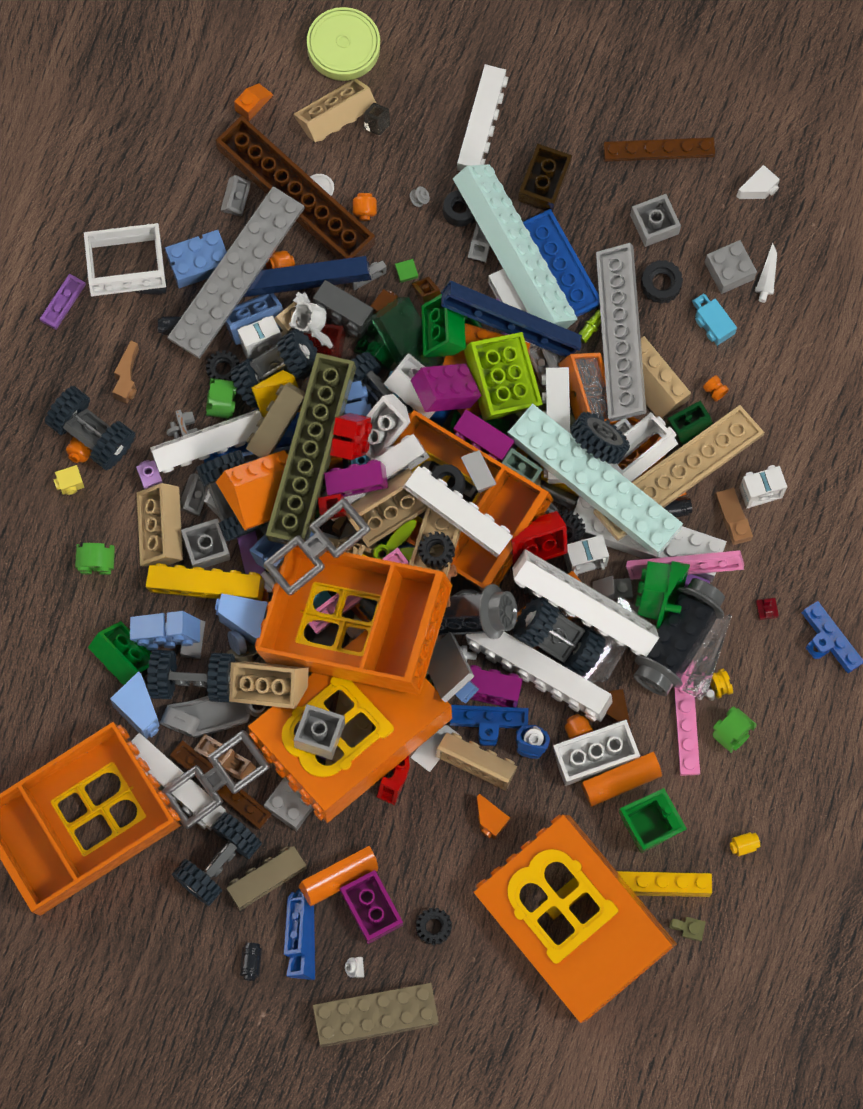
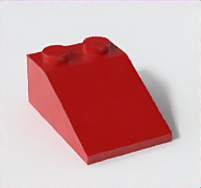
M558 511L539 516L511 540L513 566L524 549L543 560L568 553L567 527Z

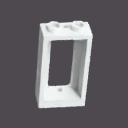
M650 412L624 434L627 437L626 440L629 441L630 448L621 461L654 434H658L661 439L625 469L622 470L617 463L609 465L632 482L678 445L675 439L676 433L671 427H665L666 424L660 416L656 418Z

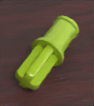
M597 310L591 319L585 322L586 325L578 333L582 335V343L585 344L590 336L598 331V327L601 324L600 310Z

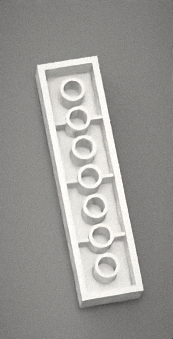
M580 496L573 513L574 515L578 513V518H582V523H585L584 529L586 530L581 538L588 539L603 535L606 546L643 559L723 552L727 542L682 526L681 530L661 554L655 557L628 534L617 541L593 513L595 508ZM716 572L693 575L713 582Z
M526 549L523 550L512 567L514 580L517 585L522 588H530L534 595L540 598L542 596L547 598L551 605L564 608L568 615L572 617L576 615L582 619L581 621L589 627L593 625L598 628V632L602 635H610L615 638L614 641L619 645L630 647V650L636 655L640 656L642 654L647 657L659 639L655 625Z
M503 632L498 639H490L485 633L466 634L468 645H470L469 648L478 654L482 652L486 655V659L493 663L499 662L503 665L502 668L510 673L516 672L523 681L535 683L537 689L542 692L548 691L552 693V697L559 702L563 700L569 703L568 706L576 712L581 710L586 713L585 717L593 722L596 720L601 722L613 702L612 695L506 632Z

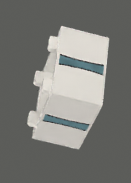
M273 316L265 317L260 321L238 329L241 346L247 359L253 358L254 360L276 346L278 339L282 337Z
M775 465L768 466V470L754 474L753 472L746 473L739 489L747 509L783 498L787 485L780 466L775 467Z
M603 535L567 544L568 553L563 554L569 573L573 571L578 577V574L599 568L604 570L607 566L609 553Z

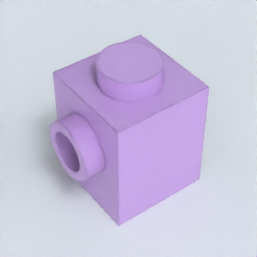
M146 460L141 462L139 466H136L144 490L162 483L154 460Z

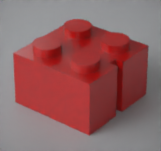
M353 413L335 417L333 435L345 437V440L332 438L330 455L349 460L366 455L370 446L368 437L372 431L371 417Z

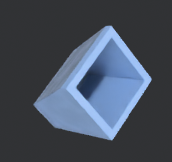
M222 593L221 598L217 599L215 605L219 622L232 631L236 630L245 640L255 646V642L261 634V623L267 615L268 603Z
M138 672L110 699L113 707L147 739L149 736L153 737L159 731L158 727L160 725L142 674Z

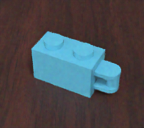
M703 293L692 300L693 305L697 309L695 320L700 327L706 330V335L711 342L714 341L718 346L736 333V325L716 299L710 301Z

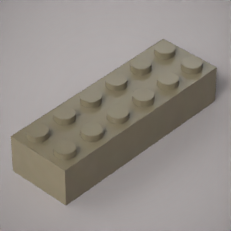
M431 983L313 1005L320 1048L437 1026L439 1024Z

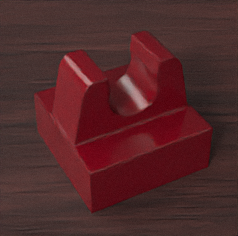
M776 598L756 600L759 620L778 618Z

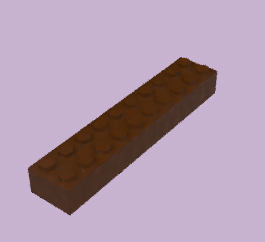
M240 116L216 139L217 150L266 194L269 193L272 187H275L304 205L305 208L296 221L337 259L362 257L375 245V235L243 116Z

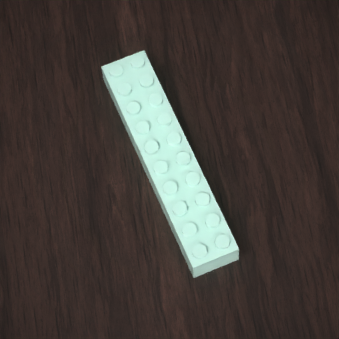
M490 164L466 166L453 180L526 310L534 316L567 329L578 320L574 310L566 300V296L557 284L556 278L549 270L547 262L541 256L538 246L533 242L530 232L524 226L520 215L512 205L511 199L504 191V187L495 175L494 169Z
M533 403L508 431V437L515 441L514 444L655 557L661 554L681 530L683 525L681 521L607 462L600 461L599 457L597 459L594 458L592 453L588 454L586 448L582 449L580 447L581 444L576 443V439L572 437V434Z

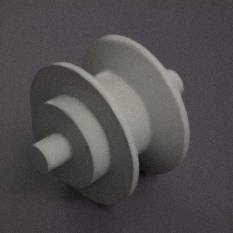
M417 187L416 190L414 189L410 192V200L416 207H421L429 202V193L424 187Z

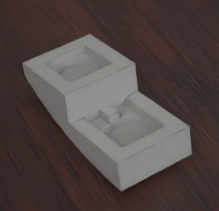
M476 223L468 258L486 262L490 244L480 226Z

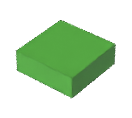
M413 259L395 264L400 283L418 278Z

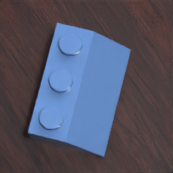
M274 293L261 295L237 305L225 322L236 345L241 344L238 329L260 321L265 317L273 316L275 318L283 311V307Z

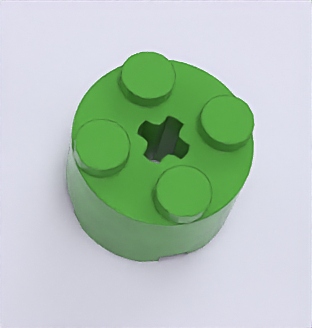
M210 378L206 416L229 419L234 413L235 401H232V399L235 398L237 387H234L233 381Z
M83 543L81 547L77 544L75 568L80 571V574L90 575L92 571H97L101 575H111V571L114 570L115 546L110 545L109 548H104L102 543Z
M734 706L729 709L726 714L727 717L723 721L719 720L714 725L713 729L715 731L712 734L713 738L730 753L733 752V749L736 751L750 737L748 734L749 730L754 731L757 725L744 712Z

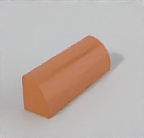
M651 752L582 782L581 787L592 807L662 777V772L655 753Z
M368 846L301 881L299 888L311 907L336 894L343 886L374 870L377 872L378 863L371 847Z

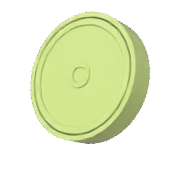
M348 7L330 9L319 15L309 28L307 35L309 59L315 69L328 78L340 81L359 78L368 73L378 60L380 53L378 28L369 16L357 9Z

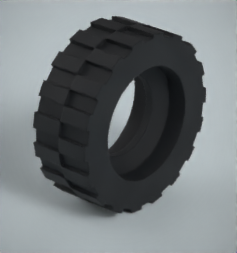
M667 260L652 262L645 268L642 274L641 289H643V294L655 303H669L680 293L683 283L682 272L679 271L678 266ZM660 273L668 275L671 279L670 287L666 290L655 288L653 285L655 275Z

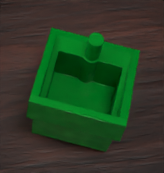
M648 561L646 569L642 568L640 580H643V582L639 581L637 593L640 595H637L635 606L638 607L637 615L657 620L656 628L659 629L669 612L680 613L682 606L675 605L679 597L676 589L685 586L690 564L672 561L671 564Z
M664 788L640 800H636L619 810L621 820L640 853H644L687 830Z

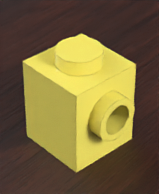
M77 465L55 472L57 478L53 480L56 489H61L63 495H72L77 490L84 488Z

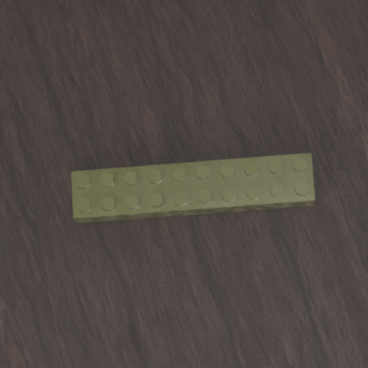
M320 353L316 354L266 536L269 541L286 545L296 536H301L304 541H307L310 537L311 530L309 526L314 522L319 505L318 498L321 497L325 483L324 473L328 472L332 458L330 455L332 438H337L338 436L333 435L335 417L344 414L356 371L354 361Z

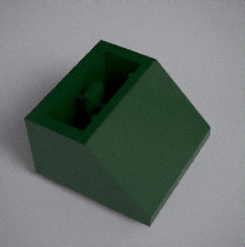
M374 321L368 327L364 336L357 342V346L353 351L357 355L369 352L382 368L389 369L409 339L396 326Z
M701 400L669 417L666 423L667 428L671 427L676 433L675 439L680 448L713 425L711 417Z

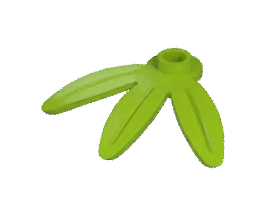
M413 519L403 524L391 536L386 545L376 546L372 553L373 558L383 559L379 557V552L384 551L387 556L403 544L415 529L416 520ZM399 548L406 559L410 561L414 548Z

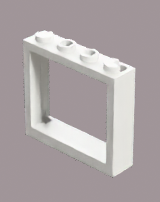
M158 223L84 232L91 296L166 287ZM155 240L158 270L95 278L92 248Z

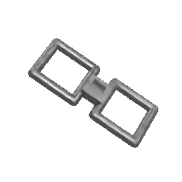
M341 499L310 524L309 528L314 535L307 541H304L301 536H296L264 562V567L287 595H293L325 568V565L319 559L325 552L329 551L334 558H338L370 532L369 525L346 499ZM344 508L361 529L336 549L319 527ZM298 545L315 567L290 586L274 567V564Z
M240 731L208 756V760L214 768L206 774L196 765L162 790L171 802L169 806L176 810L181 818L180 822L186 829L191 828L223 803L217 791L224 785H227L229 790L236 794L270 768L269 763L246 731ZM243 740L260 766L235 784L217 758ZM196 775L213 801L188 819L171 793Z

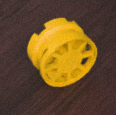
M724 668L719 669L717 673L711 672L708 674L711 688L718 699L724 694H733L729 675L724 671Z

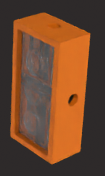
M601 353L570 354L558 365L559 367H569V399L575 420L583 412L595 413L598 418L602 416L604 421L609 420L605 367ZM620 420L613 421V422L610 421V424H611V425H614V424H616L617 422H619Z

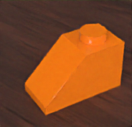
M261 84L246 88L234 101L235 111L250 121L272 98L273 94Z
M479 794L476 802L479 827L482 829L481 833L489 839L491 837L496 839L509 823L510 817Z

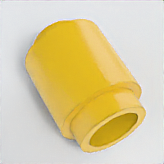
M749 832L733 837L732 842H730L732 853H736L738 857L760 848V841L756 833Z

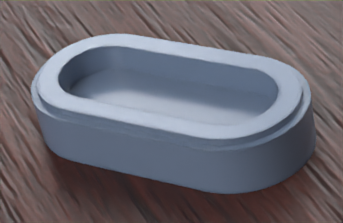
M236 630L229 631L228 641L231 649L238 655L245 654L247 647L244 637Z

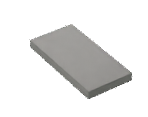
M449 632L434 646L428 666L431 679L440 698L445 703L474 677L455 636Z

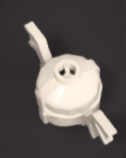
M298 292L296 294L297 297L293 299L297 305L289 323L290 327L299 329V331L304 333H312L311 336L316 337L322 346L326 345L329 349L332 348L333 345L329 337L321 332L326 322L327 313L325 309L317 304L310 303L305 292L303 294Z

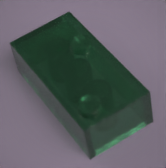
M398 297L370 317L397 366L408 353L425 367L439 366L444 362L442 356L424 357L422 320L409 297Z

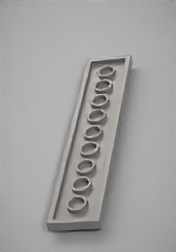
M272 187L171 331L168 340L200 359L305 208L304 205L277 188Z
M631 243L596 252L608 419L611 422L646 414L634 249Z

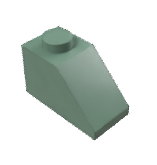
M510 448L501 462L533 483L543 470L513 448Z

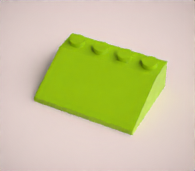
M523 332L474 341L466 346L464 354L467 365L482 395L478 399V404L484 421L527 410L532 403L537 407L543 405Z

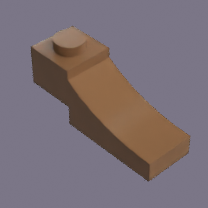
M130 341L114 372L115 379L118 382L112 392L113 397L128 404L130 399L133 400L137 392L135 382L132 381V369L139 347L138 343Z
M731 488L716 492V499L732 544L736 545L751 541L753 535L735 489Z
M204 734L194 750L208 759V756L223 744ZM229 749L217 758L226 772L238 780H242L256 769L251 761L240 756L233 749Z

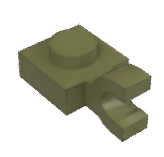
M686 917L685 922L672 919L669 928L682 931L681 937L701 942L706 921Z

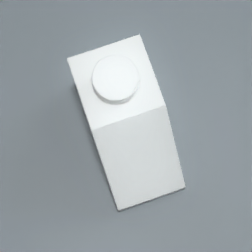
M763 165L738 190L737 198L765 199L769 194L772 196L779 189L780 179Z

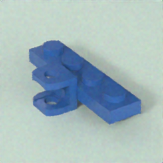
M818 601L801 612L817 633L806 646V649L814 659H820L831 651L848 674L863 664L861 656ZM813 647H816L819 652H815Z
M451 705L452 720H450V726L479 727V743L481 746H495L498 742L499 728L519 729L523 725H528V708Z

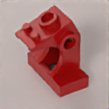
M409 756L391 770L393 772L391 778L388 779L383 776L377 798L393 805L396 804L409 773Z

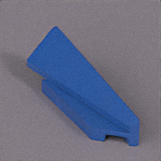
M299 888L296 893L292 892L287 899L284 955L290 957L287 977L315 980L314 905L309 906Z

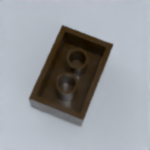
M537 143L519 190L518 201L544 210L551 209L553 212L569 171L572 155Z

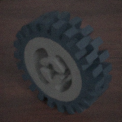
M581 413L571 427L572 437L576 439V443L581 444L580 447L582 449L586 448L588 454H594V458L597 459L599 457L602 462L618 464L630 448L629 441L626 440L627 437L621 435L623 432L617 430V426L611 425L609 420L604 421L602 416L598 418L595 413Z

